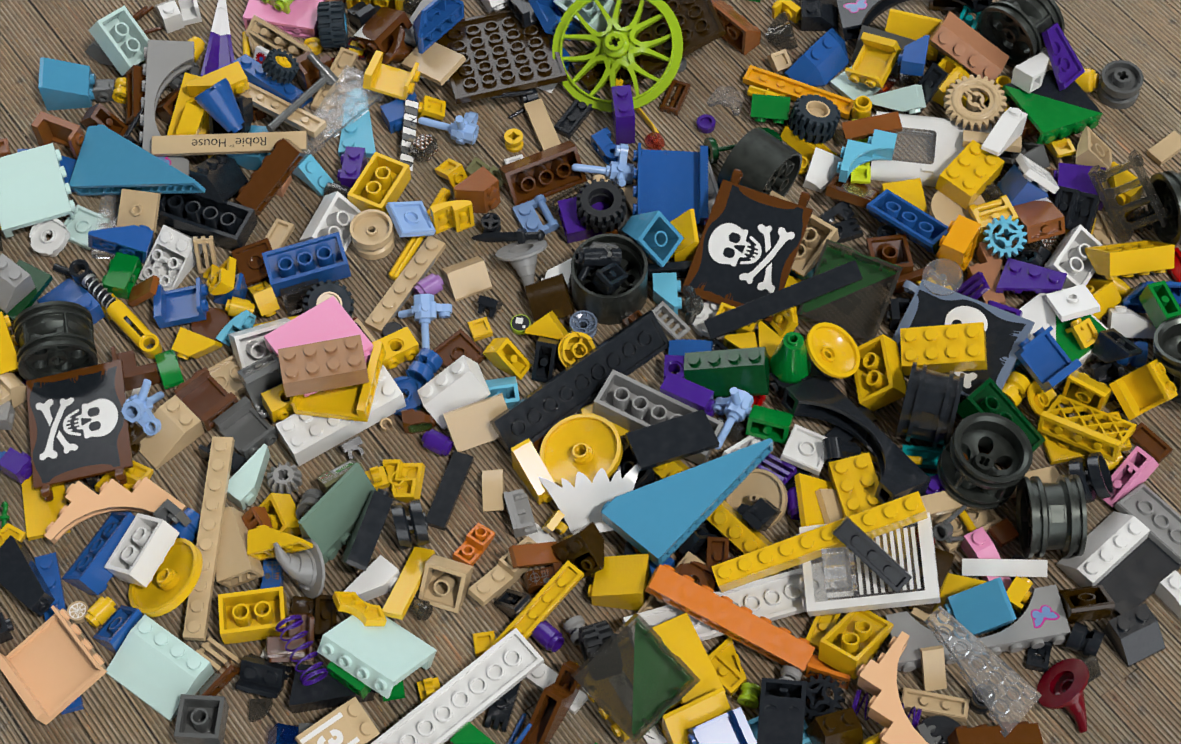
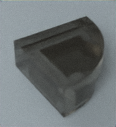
M272 698L250 699L249 722L261 720L269 713L273 704Z

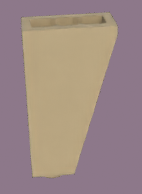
M225 507L216 567V582L229 589L264 576L261 561L247 555L248 529L242 520L244 513L234 507Z

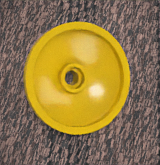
M822 322L809 330L806 337L807 351L812 362L820 371L838 379L848 378L857 371L860 365L859 349L853 338L843 328L832 323Z

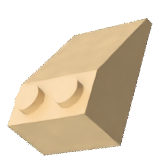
M176 395L162 404L153 414L161 422L160 432L153 436L147 435L140 441L139 453L155 470L159 469L205 433L201 420Z

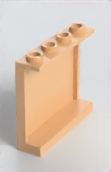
M54 605L51 606L55 612L53 616L7 656L0 653L1 671L34 717L45 725L51 722L108 672L103 666L105 663L103 658L98 653L94 654L91 650L94 648L89 640L81 637V629L75 623L71 624L69 621L71 619L69 613L63 608L59 610Z

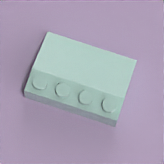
M144 615L130 630L106 669L108 671L106 672L107 675L170 722L178 714L181 694L195 695L214 673L213 667L207 659L147 615Z

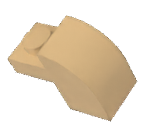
M13 373L1 374L0 406L9 401L13 408L27 400L26 385Z

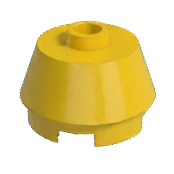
M571 332L561 339L558 346V358L561 364L567 368L596 347L589 335L582 332Z

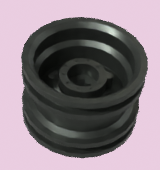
M1071 474L1069 477L1067 475H1059L1056 483H1042L1039 476H1032L1030 480L1024 476L1018 483L1016 491V523L1020 548L1025 558H1032L1033 555L1036 558H1042L1046 550L1059 549L1065 557H1070L1072 554L1074 556L1083 555L1087 541V508L1083 485L1078 475Z

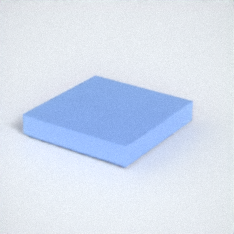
M422 201L387 203L386 209L399 237L432 236L435 234L436 230Z

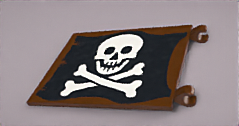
M734 169L731 181L723 179L681 290L684 293L721 305L723 302L734 307H739L785 288L813 209L806 207L810 200L808 192H801L799 202L795 204L739 185L743 177V173L739 169ZM774 315L763 320L772 323Z
M122 359L26 381L33 486L35 490L41 489V496L45 498V501L48 502L54 499L52 486L110 472H115V479L120 485L126 484L127 476L125 469L132 468L133 461L129 421L124 419L121 412L126 401Z

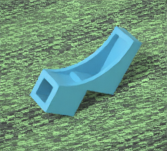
M874 129L873 137L869 136L867 143L848 139L846 147L842 146L840 158H843V161L838 162L836 173H839L838 181L846 183L851 172L859 165L868 161H892L897 134Z
M306 154L292 172V174L309 185L318 196H322L335 183L311 154Z

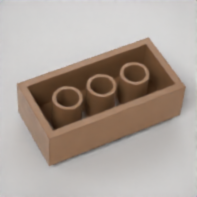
M361 334L278 349L286 397L369 382Z

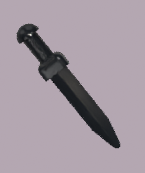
M519 228L516 232L483 233L473 236L472 239L482 242L518 241V244H523L527 240L538 239L541 241L545 238V233L540 229L537 232H527L525 228Z

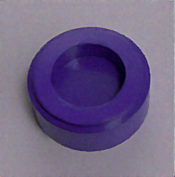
M704 114L698 117L696 127L701 133H711L715 129L716 121L713 116Z

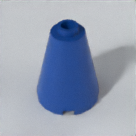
M227 78L217 82L194 98L228 133L230 131L236 133L243 128L241 124L244 123Z

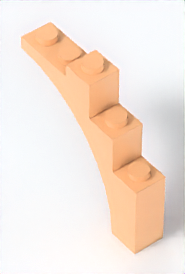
M146 476L143 480L140 479L136 482L132 493L114 479H111L101 486L99 495L78 480L76 484H71L66 490L67 495L65 498L70 504L65 505L61 509L59 518L55 523L51 522L47 526L44 536L51 543L55 544L67 531L77 524L96 515L109 512L133 511L154 516L153 513L167 499L182 511L186 509V506Z
M903 631L898 637L894 636L888 644L890 649L886 654L882 652L876 662L871 659L867 665L862 664L856 674L859 677L857 685L873 695L867 705L870 708L868 717L885 727L878 737L881 740L880 744H929L912 726L904 712L898 694V662L910 635Z

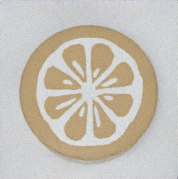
M83 601L71 603L67 608V612L71 616L70 620L77 624L85 622L84 616L87 614L86 611L89 607Z

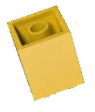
M649 554L604 557V568L591 574V577L594 578V583L589 584L588 597H591L592 605L639 611L645 601V589L649 574Z

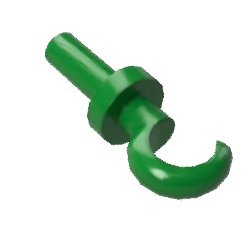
M6 501L1 504V507H3L2 515L0 516L1 529L10 520V516L7 515L8 503Z

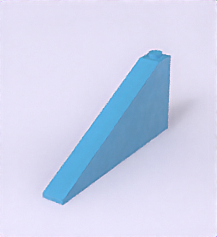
M101 124L88 126L69 183L70 188L79 196L121 195L122 189L160 194L205 193L206 190L195 179Z
M771 438L617 496L602 507V521L642 554H649V559L657 566L662 565L773 451V440Z

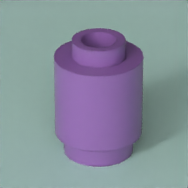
M431 273L417 282L413 290L416 295H435L443 290L442 285H444V282L438 274Z

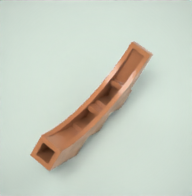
M994 229L992 234L998 233V229ZM1018 240L1012 242V248L1017 244ZM982 241L978 244L976 252L980 263L969 267L966 278L968 280L978 271L982 272L990 289L977 300L986 304L989 300L1005 305L1004 294L996 293V287L1000 280L1001 265L1005 255L1001 259H998V253L992 256L993 250H986L985 248L988 243Z

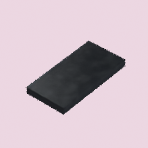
M704 409L625 434L640 472L719 447V441Z
M1148 537L1097 585H1102L1115 603L1113 612L1120 616L1142 605L1156 591L1159 583L1164 578L1181 568V563L1178 564Z

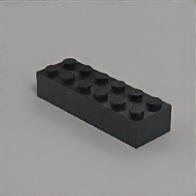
M192 193L161 194L158 226L163 227V225H166L198 239L201 236H205V238L213 236L215 245L230 250L245 246L258 223L254 209L227 200L219 203Z

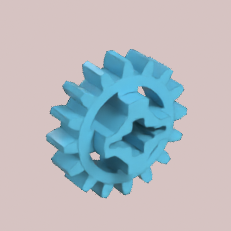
M1001 215L999 221L993 218L992 224L988 223L986 226L988 230L983 232V235L987 236L983 239V242L988 243L985 249H992V256L998 253V259H1001L1003 255L1008 259L1011 257V254L1016 257L1018 251L1021 252L1024 249L1022 245L1027 243V240L1023 238L1027 235V232H1022L1024 225L1019 226L1018 219L1014 222L1011 221V216L1005 220L1004 216ZM998 227V233L992 234L993 230ZM1018 240L1016 246L1012 248V242Z

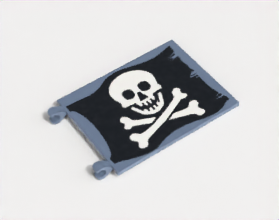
M923 279L919 286L906 280L903 284L904 291L914 294L892 338V340L897 342L900 360V328L983 322L986 334L987 370L954 372V375L960 376V373L965 374L961 392L963 397L970 395L989 377L1002 390L1018 359L1014 353L1020 349L1018 345L1028 338L1035 322Z

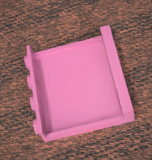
M249 0L243 15L245 29H247L253 16L256 15L293 37L304 39L317 37V6L319 2H325L326 0H294L290 4L291 12L289 14L280 12L274 6L266 4L261 0Z
M334 296L264 336L267 349L270 353L274 352L277 357H279L278 349L361 334L365 362L367 363L370 360L374 347ZM317 392L304 394V396L306 398L307 396L315 394Z

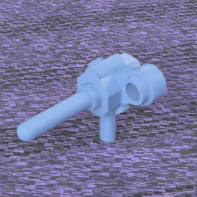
M472 111L466 112L464 118L461 115L456 116L454 123L451 124L425 117L418 119L419 124L448 131L451 134V139L456 140L455 142L458 144L468 143L473 145L478 137V113Z
M620 143L615 146L614 155L618 157L617 162L611 161L606 167L576 163L571 167L573 171L603 174L613 181V184L617 183L621 187L626 184L631 185L633 182L634 164L627 163L628 144Z
M418 294L413 296V306H411V309L399 311L398 317L402 319L414 316V321H418L421 325L422 348L430 349L429 324L437 318V314L439 318H450L452 304L436 303L432 294Z
M144 379L139 395L130 396L123 404L121 412L124 419L132 423L137 421L147 435L153 436L160 432L161 422L155 418L151 411L153 404L164 398V393L159 391L147 397L152 382Z
M732 387L730 389L731 396L727 398L717 397L715 399L713 410L718 415L722 416L725 414L727 418L717 437L719 447L715 448L716 450L721 449L734 423L738 424L749 417L754 400L753 396L748 392Z

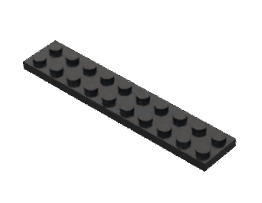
M653 311L643 314L490 421L510 456L512 447L528 438L534 443L548 433L556 423L572 416L596 399L612 370L628 376L669 347V341Z

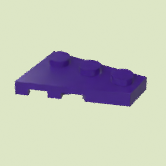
M1054 23L1042 32V36L1059 91L1066 89L1085 70L1059 24Z
M1008 258L996 287V293H1003V290L1014 291V293H1022V291H1034L1035 293L1045 294L1063 289L1067 273Z

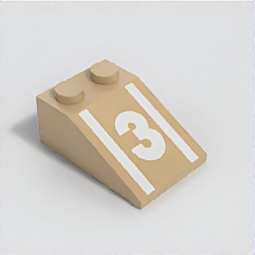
M354 697L297 735L295 739L298 744H369L380 732L357 698Z

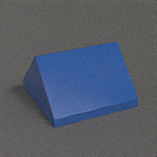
M1013 164L997 184L999 192L1002 196L1007 195L1012 206L1048 197V193L1039 188L1037 182L1034 180L1030 182L1023 177L1024 173L1019 170V166Z
M121 605L93 638L116 655L130 630L143 617L142 612L137 608Z

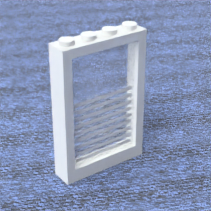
M930 512L927 513V519L872 538L912 576L898 593L890 588L847 547L799 565V568H803L804 575L800 576L801 589H805V597H802L803 610H807L810 617L941 603ZM826 524L799 527V532L802 534Z

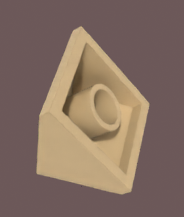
M479 256L441 269L455 302L493 289L485 262Z

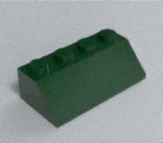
M765 347L685 353V379L714 391L713 399L731 396L730 389L732 387L746 391L751 396L769 395L770 358Z
M990 377L958 405L957 413L963 419L976 413H994L1011 420L1026 434L1033 452L1045 441L1043 436Z

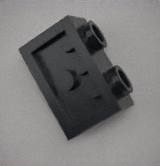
M244 656L241 659L240 679L236 682L235 689L275 699L284 689L286 666Z

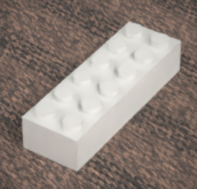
M382 365L368 422L293 414L278 422L275 426L298 466H301L378 423L383 418L394 414L396 410L406 407L403 393L385 366Z

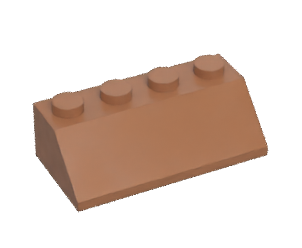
M951 11L948 12L929 38L931 46L944 56L962 65L974 78L977 75H981L982 79L987 76L988 81L997 79L1009 59L1007 54Z

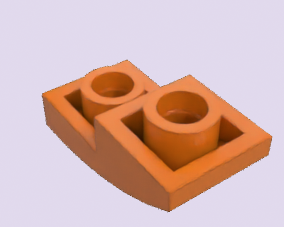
M478 522L466 535L463 544L453 553L452 559L473 566L493 540L495 532Z

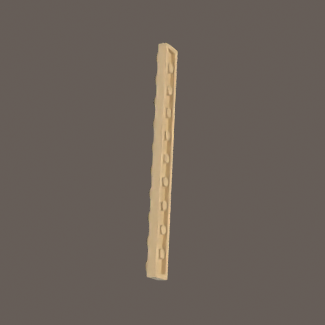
M212 436L196 543L202 554L203 565L198 582L188 596L183 630L184 640L206 641L235 442L233 437Z

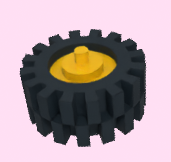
M281 49L270 50L262 63V68H264L263 71L267 73L268 77H272L271 80L275 81L276 79L277 83L289 84L300 67H298L299 63L296 62L297 59L292 58V54L288 55L286 54L287 51L284 50L282 52Z

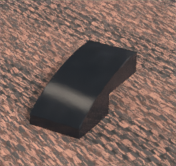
M1044 642L1045 645L1038 649L1029 647L1025 669L1042 673L1048 671L1053 642Z

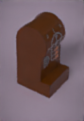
M562 562L553 563V566L542 568L541 570L526 572L524 579L528 593H538L562 567Z

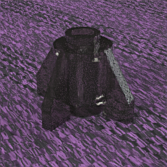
M786 12L778 14L768 27V32L765 33L768 43H773L776 47L786 49L797 48L796 38L791 39V37H794L793 27L790 22L785 24L786 21H789Z

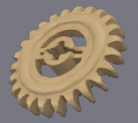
M972 74L969 78L962 76V81L956 79L955 84L951 83L950 89L946 90V95L943 98L945 102L943 107L947 108L946 115L951 114L950 121L957 118L956 126L963 122V129L969 124L970 131L973 130L974 125L977 126L978 131L981 130L982 125L988 130L989 122L994 127L996 121L1000 119L1007 108L1005 103L1007 97L1004 96L1005 91L1000 90L1001 86L999 84L994 85L995 80L988 81L987 76L983 79L981 75H977L976 78ZM980 92L984 93V94L988 97V99H989V106H988V107H986V106L984 105V100H985V99H984L983 94H981ZM963 95L967 98L966 108L961 101Z

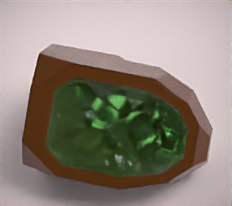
M413 408L401 410L404 433H421L431 430L436 425V421L430 413L419 409L414 410Z

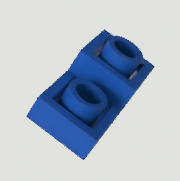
M693 339L669 340L668 355L685 356V353L712 351L713 342Z

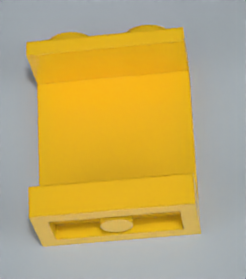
M376 50L364 73L363 88L401 100L407 99L409 94H413L415 82L418 83L420 79L419 63H415L411 72L382 64L383 52Z

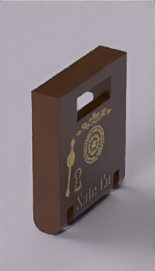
M836 175L827 186L825 193L830 199H838L866 208L867 204L879 195V190L865 184L851 183L849 179H847L846 183L839 182V176Z

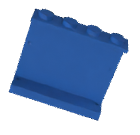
M638 143L637 150H633V161H636V168H633V179H636V186H633L632 195L636 197V204H633L632 215L659 210L671 222L689 209H694L696 225L706 226L708 221V146H700L699 152L645 150L641 149V143Z

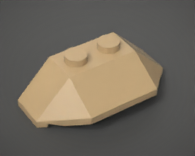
M256 15L253 16L245 31L249 38L253 55L256 46L259 45L269 51L281 49L283 52L285 50L287 51L286 54L293 55L292 58H296L308 51L312 52L305 43Z

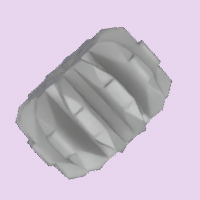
M287 461L285 465H282L279 462L277 468L271 466V472L267 473V485L271 488L272 493H287L290 495L292 491L298 493V486H302V473L295 464L291 466Z

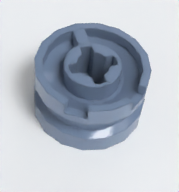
M585 310L575 312L570 317L569 333L582 332L593 339L597 333L596 316Z

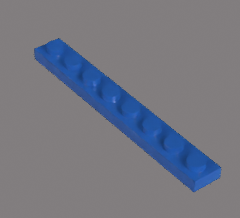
M56 552L34 557L37 569L55 598L51 606L54 605L59 610L63 608L67 611ZM51 606L44 612L45 622L55 614ZM82 694L61 712L62 715L84 709Z

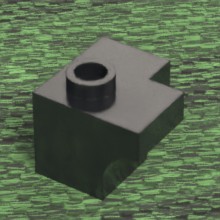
M360 1L347 10L349 22L359 30L381 7L379 5L372 6L370 3L366 5L363 1Z
M762 497L752 506L741 504L737 509L748 522L747 524L757 532L766 531L781 513L769 500Z

